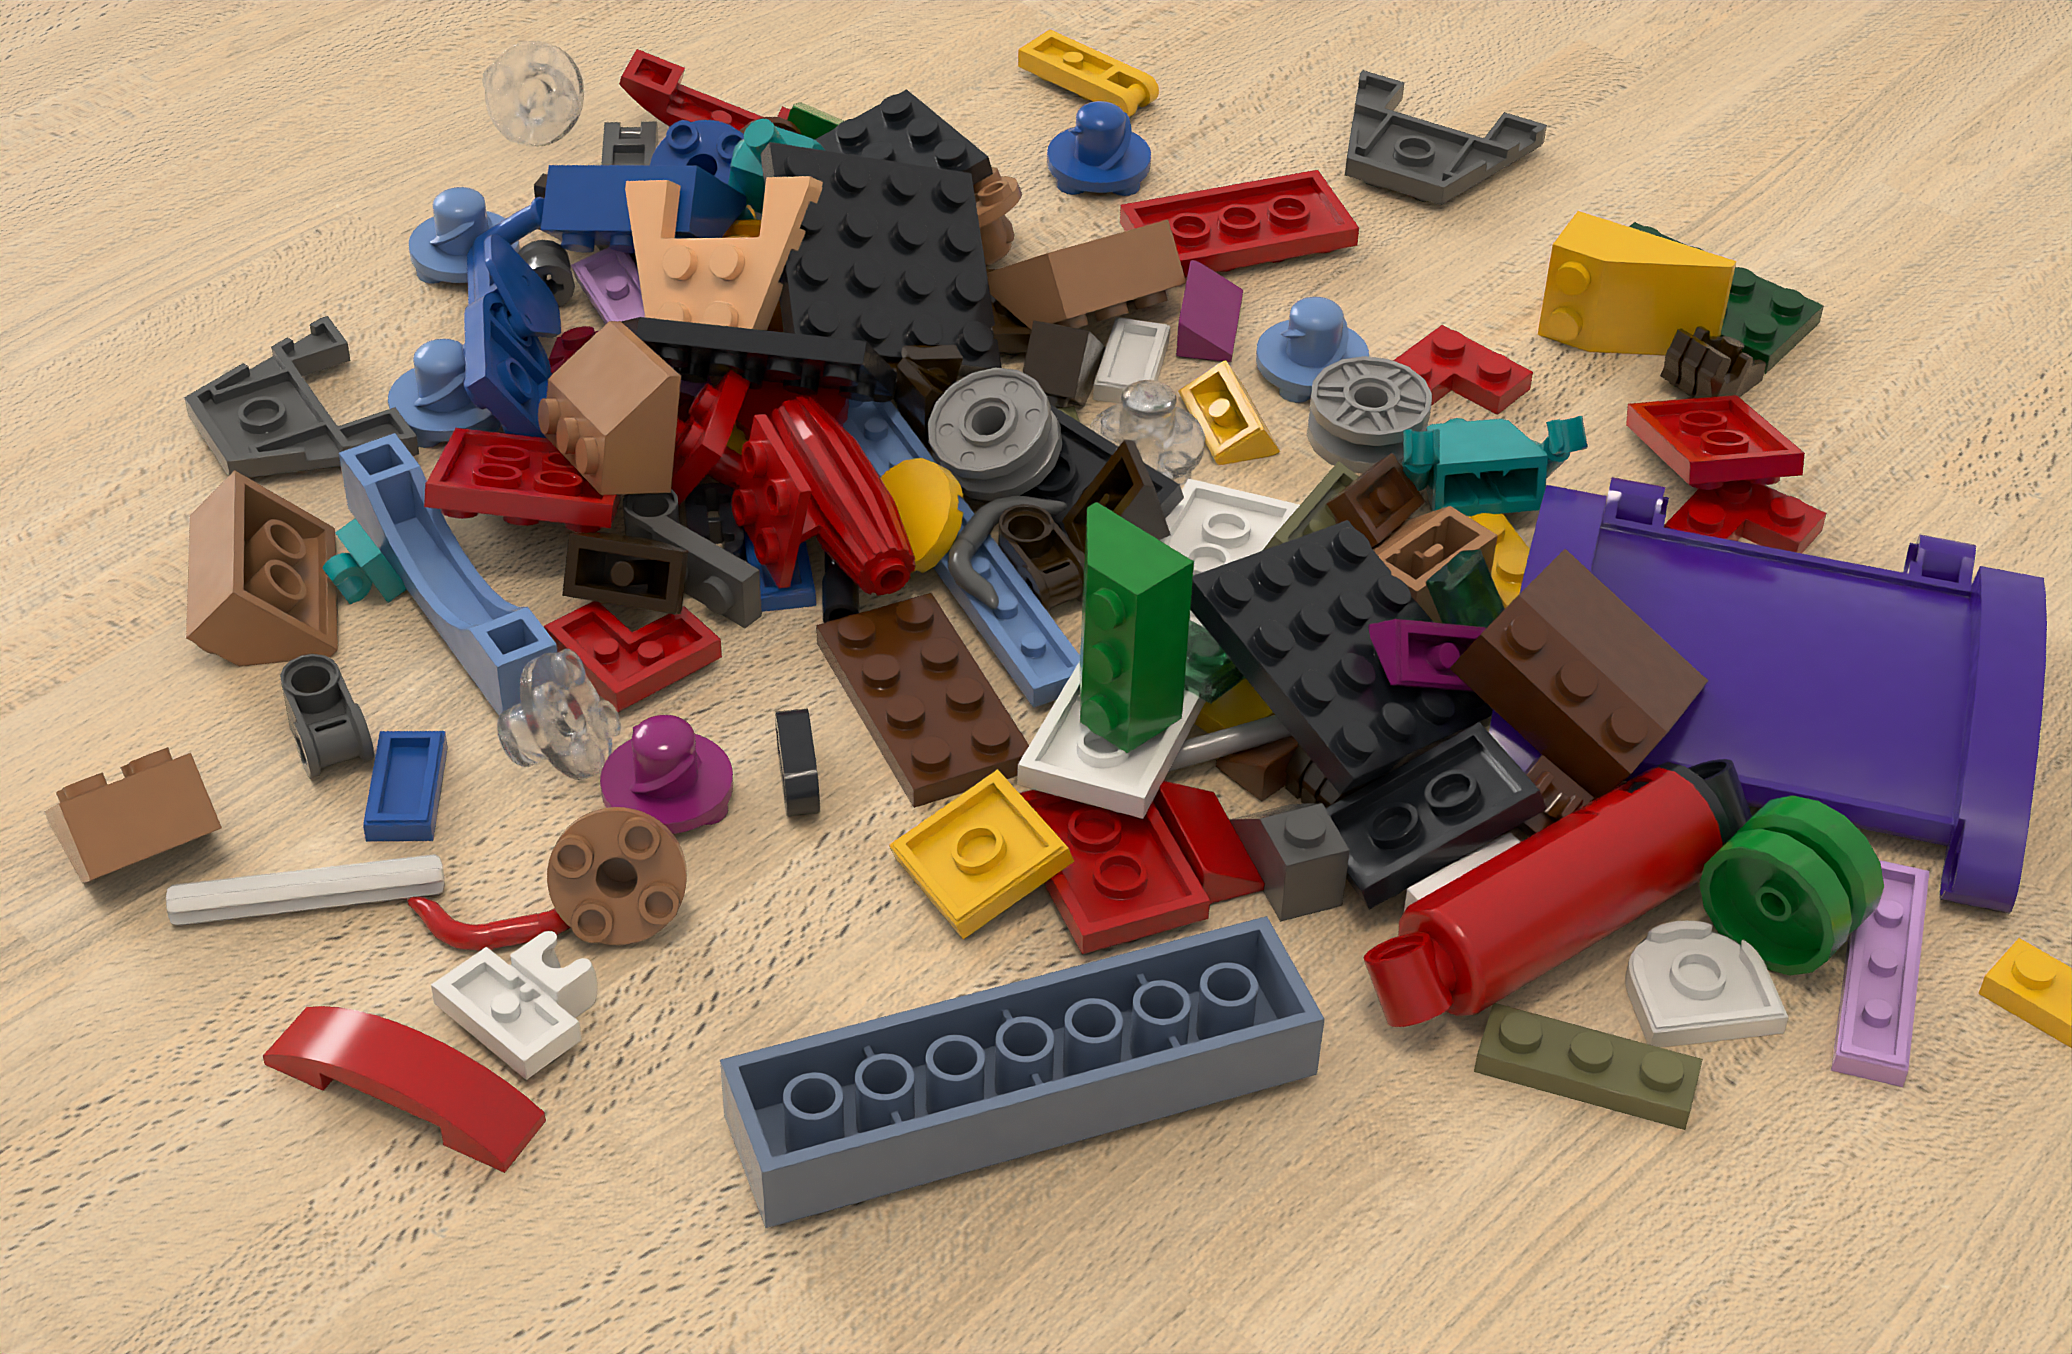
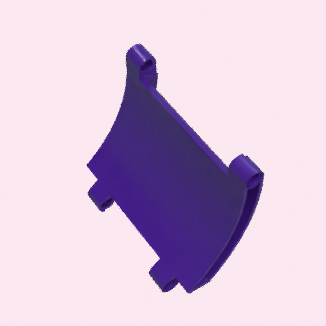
M1612 477L1607 497L1605 495L1546 485L1520 593L1566 549L1708 680L1669 732L1624 781H1629L1653 766L1666 762L1689 768L1711 760H1732L1748 806L1762 808L1772 799L1792 795L1820 801L1845 815L1857 828L1946 846L1940 884V899L2008 914L2012 912L2019 890L2026 849L2043 711L2047 642L2046 590L2043 577L1980 566L1972 583L1976 555L1975 544L1919 534L1916 544H1909L1904 571H1892L1664 528L1669 498L1664 497L1665 487ZM1493 710L1489 733L1522 771L1525 772L1532 762L1542 754Z

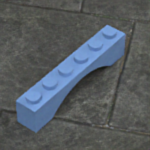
M394 433L339 452L349 511L402 579L405 588L504 724L562 701L556 643L528 607H517L505 601L487 584L462 550L441 510L424 507L425 483L427 480L421 466L398 436Z

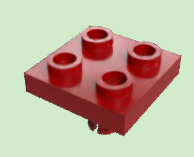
M731 369L715 388L708 383L704 385L690 406L688 414L691 416L686 422L677 418L671 489L678 497V507L706 475L719 483L730 486L734 490H738L740 487L743 472L742 455L728 447L727 443L750 381Z

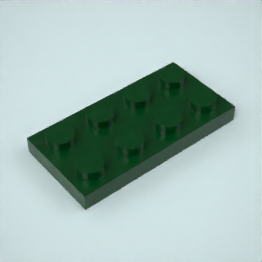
M1636 222L1629 226L1631 228L1643 232H1647L1665 239L1681 243L1677 240H1674L1668 236L1661 234L1657 229L1653 227L1643 226ZM1735 267L1720 337L1728 336L1742 342L1744 348L1741 353L1748 354L1753 357V360L1760 359L1766 363L1764 373L1766 374L1820 323L1824 305L1804 297L1796 290L1781 287L1756 276L1746 268Z

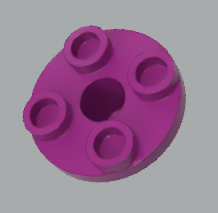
M656 715L634 726L632 739L620 745L607 758L600 775L601 795L606 808L625 807L639 810L659 820L673 834L682 833L703 825L719 823L726 817L728 803L733 792L732 765L724 750L708 738L695 734L691 725L684 719L673 715Z

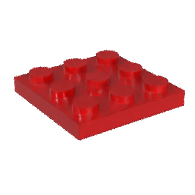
M455 428L425 483L424 507L441 509L443 515L458 519L473 518L480 513L503 516L505 522L513 525L530 526L538 524L541 520L564 523V526L571 531L588 533L601 530V527H612L623 494L600 495L547 438Z

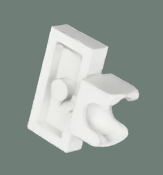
M552 931L539 934L510 955L511 965L485 947L431 984L434 1004L526 1080L581 1041L580 1023L576 1017L594 1005L597 997V978L590 960L581 958L564 968H560V963L555 953L557 935Z

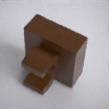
M1541 755L1532 762L1524 773L1540 790L1547 809L1523 822L1518 828L1530 837L1587 805L1594 797L1544 755Z

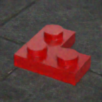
M1444 325L1439 326L1393 360L1410 367L1425 379L1432 393L1431 406L1450 391H1453L1496 415L1530 390L1533 371Z
M1746 480L1724 482V485L1718 489H1698L1664 524V528L1738 541L1743 537L1760 546L1803 553L1822 532L1827 513L1804 503L1796 497L1786 495L1766 485L1753 484Z
M592 601L544 626L557 645L558 656L617 712L722 658L721 638L685 606L682 607L681 614H667L634 632H631L597 601Z

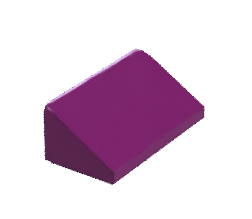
M1194 260L1190 261L1179 317L1176 356L1232 362L1243 289Z
M1393 619L1368 625L1371 641L1390 685L1474 692L1449 668L1486 629L1485 627Z

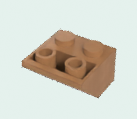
M1448 506L1405 520L1379 544L1372 547V549L1390 569L1391 575L1399 578L1407 585L1411 597L1421 606L1434 623H1444L1489 591L1498 535L1453 507Z
M167 747L120 767L124 776L121 780L107 784L102 772L65 786L62 790L56 792L60 803L44 812L82 883L222 828L191 753L173 759Z

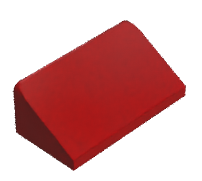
M1163 781L1153 799V803L1209 897L1210 904L1263 891L1265 883L1215 793Z

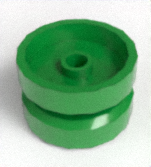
M1792 795L1772 799L1758 810L1737 831V834L1704 864L1699 886L1704 909L1719 934L1734 940L1740 945L1742 940L1746 941L1759 953L1767 970L1791 976L1813 973L1833 956L1846 942L1847 936L1857 929L1878 907L1884 889L1881 863L1867 837L1845 815L1820 801Z

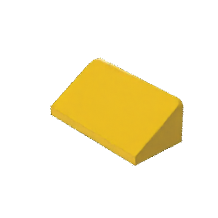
M1226 360L1178 390L1218 465L1270 457L1281 452L1246 388Z

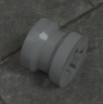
M543 239L532 241L523 246L518 254L546 283L554 295L558 307L565 305L573 296L575 289L568 252L560 244ZM547 275H551V279L547 280Z

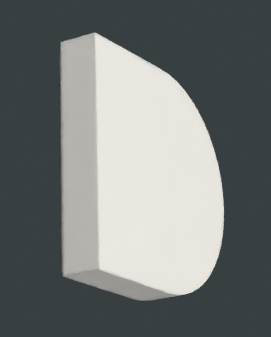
M1688 920L1661 924L1648 932L1647 938L1637 945L1630 956L1625 977L1626 989L1649 1045L1661 1048L1783 1034L1789 1017L1759 953L1744 940H1742L1740 945L1724 935L1711 931L1712 924Z

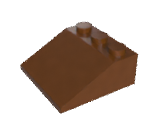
M1566 549L1501 612L1449 668L1540 754L1544 755L1593 796L1592 801L1615 789L1637 768L1669 732L1708 682L1699 671Z

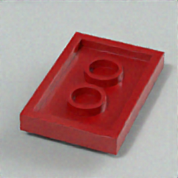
M1737 395L1628 403L1626 426L1691 487L1711 490L1721 488L1724 482L1746 480L1749 483L1758 485H1771L1778 483L1780 477L1803 475L1805 453Z
M1034 789L1020 793L1069 848L1074 859L1072 864L1047 880L1044 884L1081 954L1209 919L1210 899L1153 801L1142 819Z

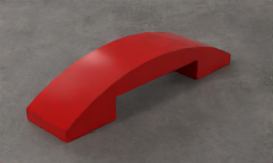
M636 49L619 82V85L632 99L669 127L681 120L690 122L714 120L726 123L740 131L751 121L763 118V116L682 85L684 67ZM782 106L777 117L787 120L790 109Z
M331 1006L306 1007L263 1055L266 1066L324 1091L333 1080H336L435 1124L441 1129L444 1146L504 1173L546 1122L545 1112L527 1096L464 1053L406 1025L358 1010Z

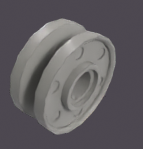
M1367 356L1342 359L1325 367L1313 380L1307 429L1308 440L1313 450L1329 464L1335 466L1340 461L1354 473H1364L1391 453L1394 454L1401 465L1404 457L1403 430L1426 431L1430 418L1432 393L1424 378L1410 367L1398 362Z
M995 367L969 374L952 384L936 401L928 421L929 443L940 460L941 466L951 471L960 483L962 493L972 499L993 501L997 498L1022 495L1039 485L1056 465L1062 448L1061 427L1051 410L1046 394L1034 378L1019 370Z

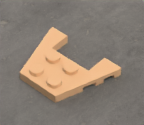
M811 176L766 177L759 237L675 239L681 186L669 180L626 181L625 192L645 317L767 331L781 296L783 284L779 282L790 251L799 250L806 232L800 229L801 223L810 201L817 204L823 182Z

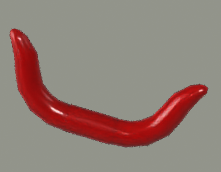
M413 896L408 899V905L422 919L435 938L457 949L481 951L485 947L499 949L528 943L546 931H552L559 935L570 929L555 908L538 914L534 913L484 924H466L454 920L435 901L419 896Z

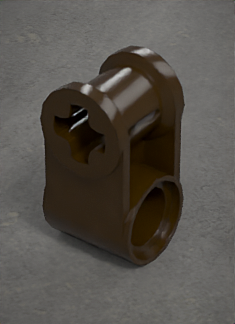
M1029 504L1015 505L1005 510L1000 516L998 546L1046 611L1049 613L1051 607L1073 599L1083 602L1085 555L1071 543L1054 522L1051 514L1041 507Z

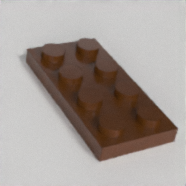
M932 593L816 625L817 645L914 808L964 793L997 769L1006 779L1018 776V764L1028 749L1029 744Z

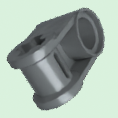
M308 654L301 655L288 662L280 674L289 727L294 735L298 753L308 777L311 779L320 776L321 768L360 757L364 762L373 760L375 757L374 748L366 720L359 705L354 703L339 667L334 660L325 655Z

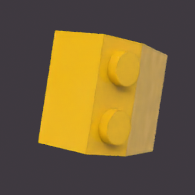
M1577 211L1552 245L1537 335L1587 352L1666 355L1677 330L1681 328L1693 335L1696 328L1702 326L1710 331V336L1720 337L1737 261Z

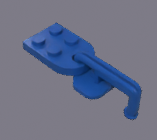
M537 197L533 199L531 205L517 211L477 236L468 251V306L464 312L465 343L463 344L466 363L464 387L471 401L479 409L484 410L487 408L501 422V426L506 434L547 438L539 427L538 408L541 399L547 398L548 378L552 374L548 356L538 337L554 338L561 334L560 310L554 295L546 283L511 246L521 238L541 228L545 198Z

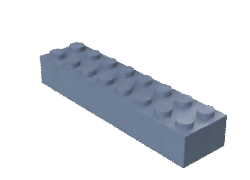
M1265 916L721 1059L724 1117L764 1226L769 1228L1317 1075L1325 1019L1270 920Z

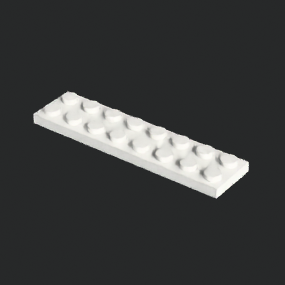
M1188 478L1182 488L1184 499L1165 518L1171 536L1160 541L1194 561V576L1262 551L1274 534L1300 505ZM1190 610L1182 719L1129 753H1125V751L1119 749L1103 737L1096 735L1088 727L1080 723L1079 661L1018 764L1017 785L1143 819L1229 657Z

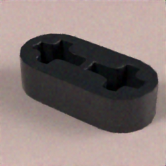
M706 483L696 486L685 499L687 528L714 544H722L724 550L745 561L743 526H739L736 523L732 512V496L735 490L722 483ZM718 511L720 517L708 518L707 512Z
M808 708L775 711L777 750L786 816L820 813L818 772Z

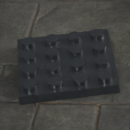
M769 142L761 153L764 185H766V177L811 176L823 182L817 204L810 201L801 223L800 229L806 232L799 250L790 251L779 282L783 284L779 301L784 333L867 341L884 360L900 361L903 358L901 353L903 346L955 345L963 357L958 376L966 377L974 372L995 367L1002 368L998 341L993 338L991 328L995 325L971 173Z
M1348 520L1193 576L1190 608L1192 613L1340 795L1395 770L1478 722L1484 727L1490 726L1493 709L1475 692L1390 685L1371 641L1368 625L1393 619L1433 621L1411 597L1407 585L1399 578L1391 575L1390 569L1371 548L1368 539L1356 530Z

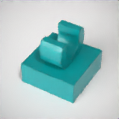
M355 518L335 532L350 553H340L331 557L323 565L322 569L349 604L362 600L371 590L372 583L388 603L407 590L402 579Z

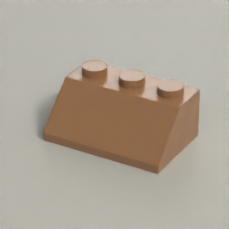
M1168 219L1049 252L987 273L990 295L1031 330L1034 320L1072 328L1089 325L1086 313L1094 311L1096 320L1099 322L1129 313L1126 301L1134 300L1136 310L1168 301L1165 290L1186 284Z
M609 321L548 378L547 398L541 399L538 408L540 430L600 495L671 493L681 375L621 321Z
M234 470L190 515L186 639L194 642L203 651L216 654L239 667L288 662L301 655L308 654L331 657L338 650L336 586L322 567L331 557L336 555L335 528Z

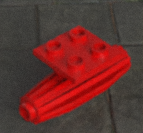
M798 396L794 400L790 401L788 399L782 402V406L772 411L771 420L768 419L766 414L754 415L749 441H746L742 447L743 472L740 487L734 491L732 496V512L736 523L744 527L752 541L757 560L761 565L767 567L777 587H790L799 545L815 536L822 549L865 593L869 595L876 593L877 596L897 592L903 588L911 578V572L915 571V556L897 505L857 440L811 397L805 399L804 396Z

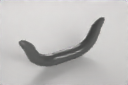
M1015 495L997 498L982 506L965 525L949 551L948 569L956 584L990 609H997L999 598L993 585L973 569L971 559L993 528L999 523L1000 516L1008 508L1020 504L1035 505L1045 509L1051 516H1055L1066 509V503L1063 501Z

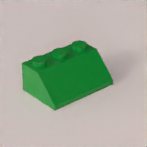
M1096 502L1087 507L1080 645V723L1088 727L1096 735L1103 737L1119 749L1125 751V753H1129L1182 719L1194 561Z

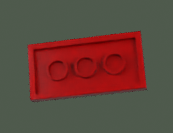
M1319 170L1120 205V224L1125 231L1168 219L1185 278L1188 276L1191 260L1205 265L1214 272H1228L1239 267L1266 262L1276 263L1288 258L1315 253H1330L1337 249L1358 245V225Z

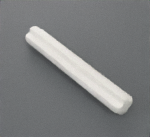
M433 854L175 884L167 889L166 908L171 924L180 926L409 899L413 896H435L441 894L444 890V872L440 857Z

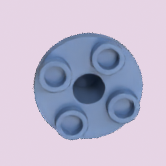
M454 187L444 190L436 196L433 201L434 216L421 223L409 238L408 246L411 262L416 268L417 277L425 283H439L442 281L468 283L467 254L474 240L483 232L506 219L498 214L486 211L485 199L478 191L467 187ZM518 240L511 245L517 253L520 251Z
M1307 297L1297 301L1291 307L1289 320L1271 326L1261 335L1257 343L1256 364L1263 377L1279 388V394L1283 399L1300 403L1311 398L1313 380L1325 367L1342 359L1362 356L1369 357V350L1362 337L1347 327L1343 311L1337 303L1323 297Z
M435 339L421 345L413 357L414 368L400 376L389 391V409L396 407L416 434L418 447L428 448L439 444L441 441H449L455 428L497 432L501 427V422L487 408L484 410L479 409L466 393L464 387L466 363L463 344L455 340Z

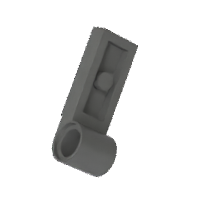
M672 489L671 493L626 494L624 496L625 535L658 540L688 551L684 585L685 594L704 604L713 613L723 615L743 628L748 627L762 616L759 569L681 525L679 522L678 497Z

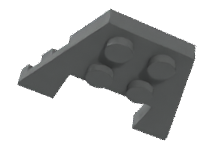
M1362 70L1359 76L1345 176L1364 181L1373 187H1384L1410 195L1422 202L1443 205L1541 147L1545 141L1547 125L1504 112L1484 138L1394 111L1403 99L1405 82Z
M328 316L311 323V334L296 343H293V340L287 337L271 346L273 356L255 367L249 369L248 365L242 363L184 397L189 418L228 476L234 470L250 478L341 466L339 452L394 433L411 455L415 456L419 454L417 436L396 407L340 426L336 425L302 377L351 361L348 342Z

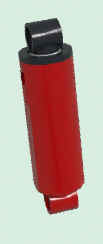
M1711 760L1689 768L1671 762L1653 766L1409 905L1399 920L1398 936L1376 945L1364 955L1366 968L1388 1025L1392 1027L1412 1026L1435 1018L1444 1012L1455 1016L1478 1014L1699 882L1704 864L1737 834V831L1752 817L1732 760Z

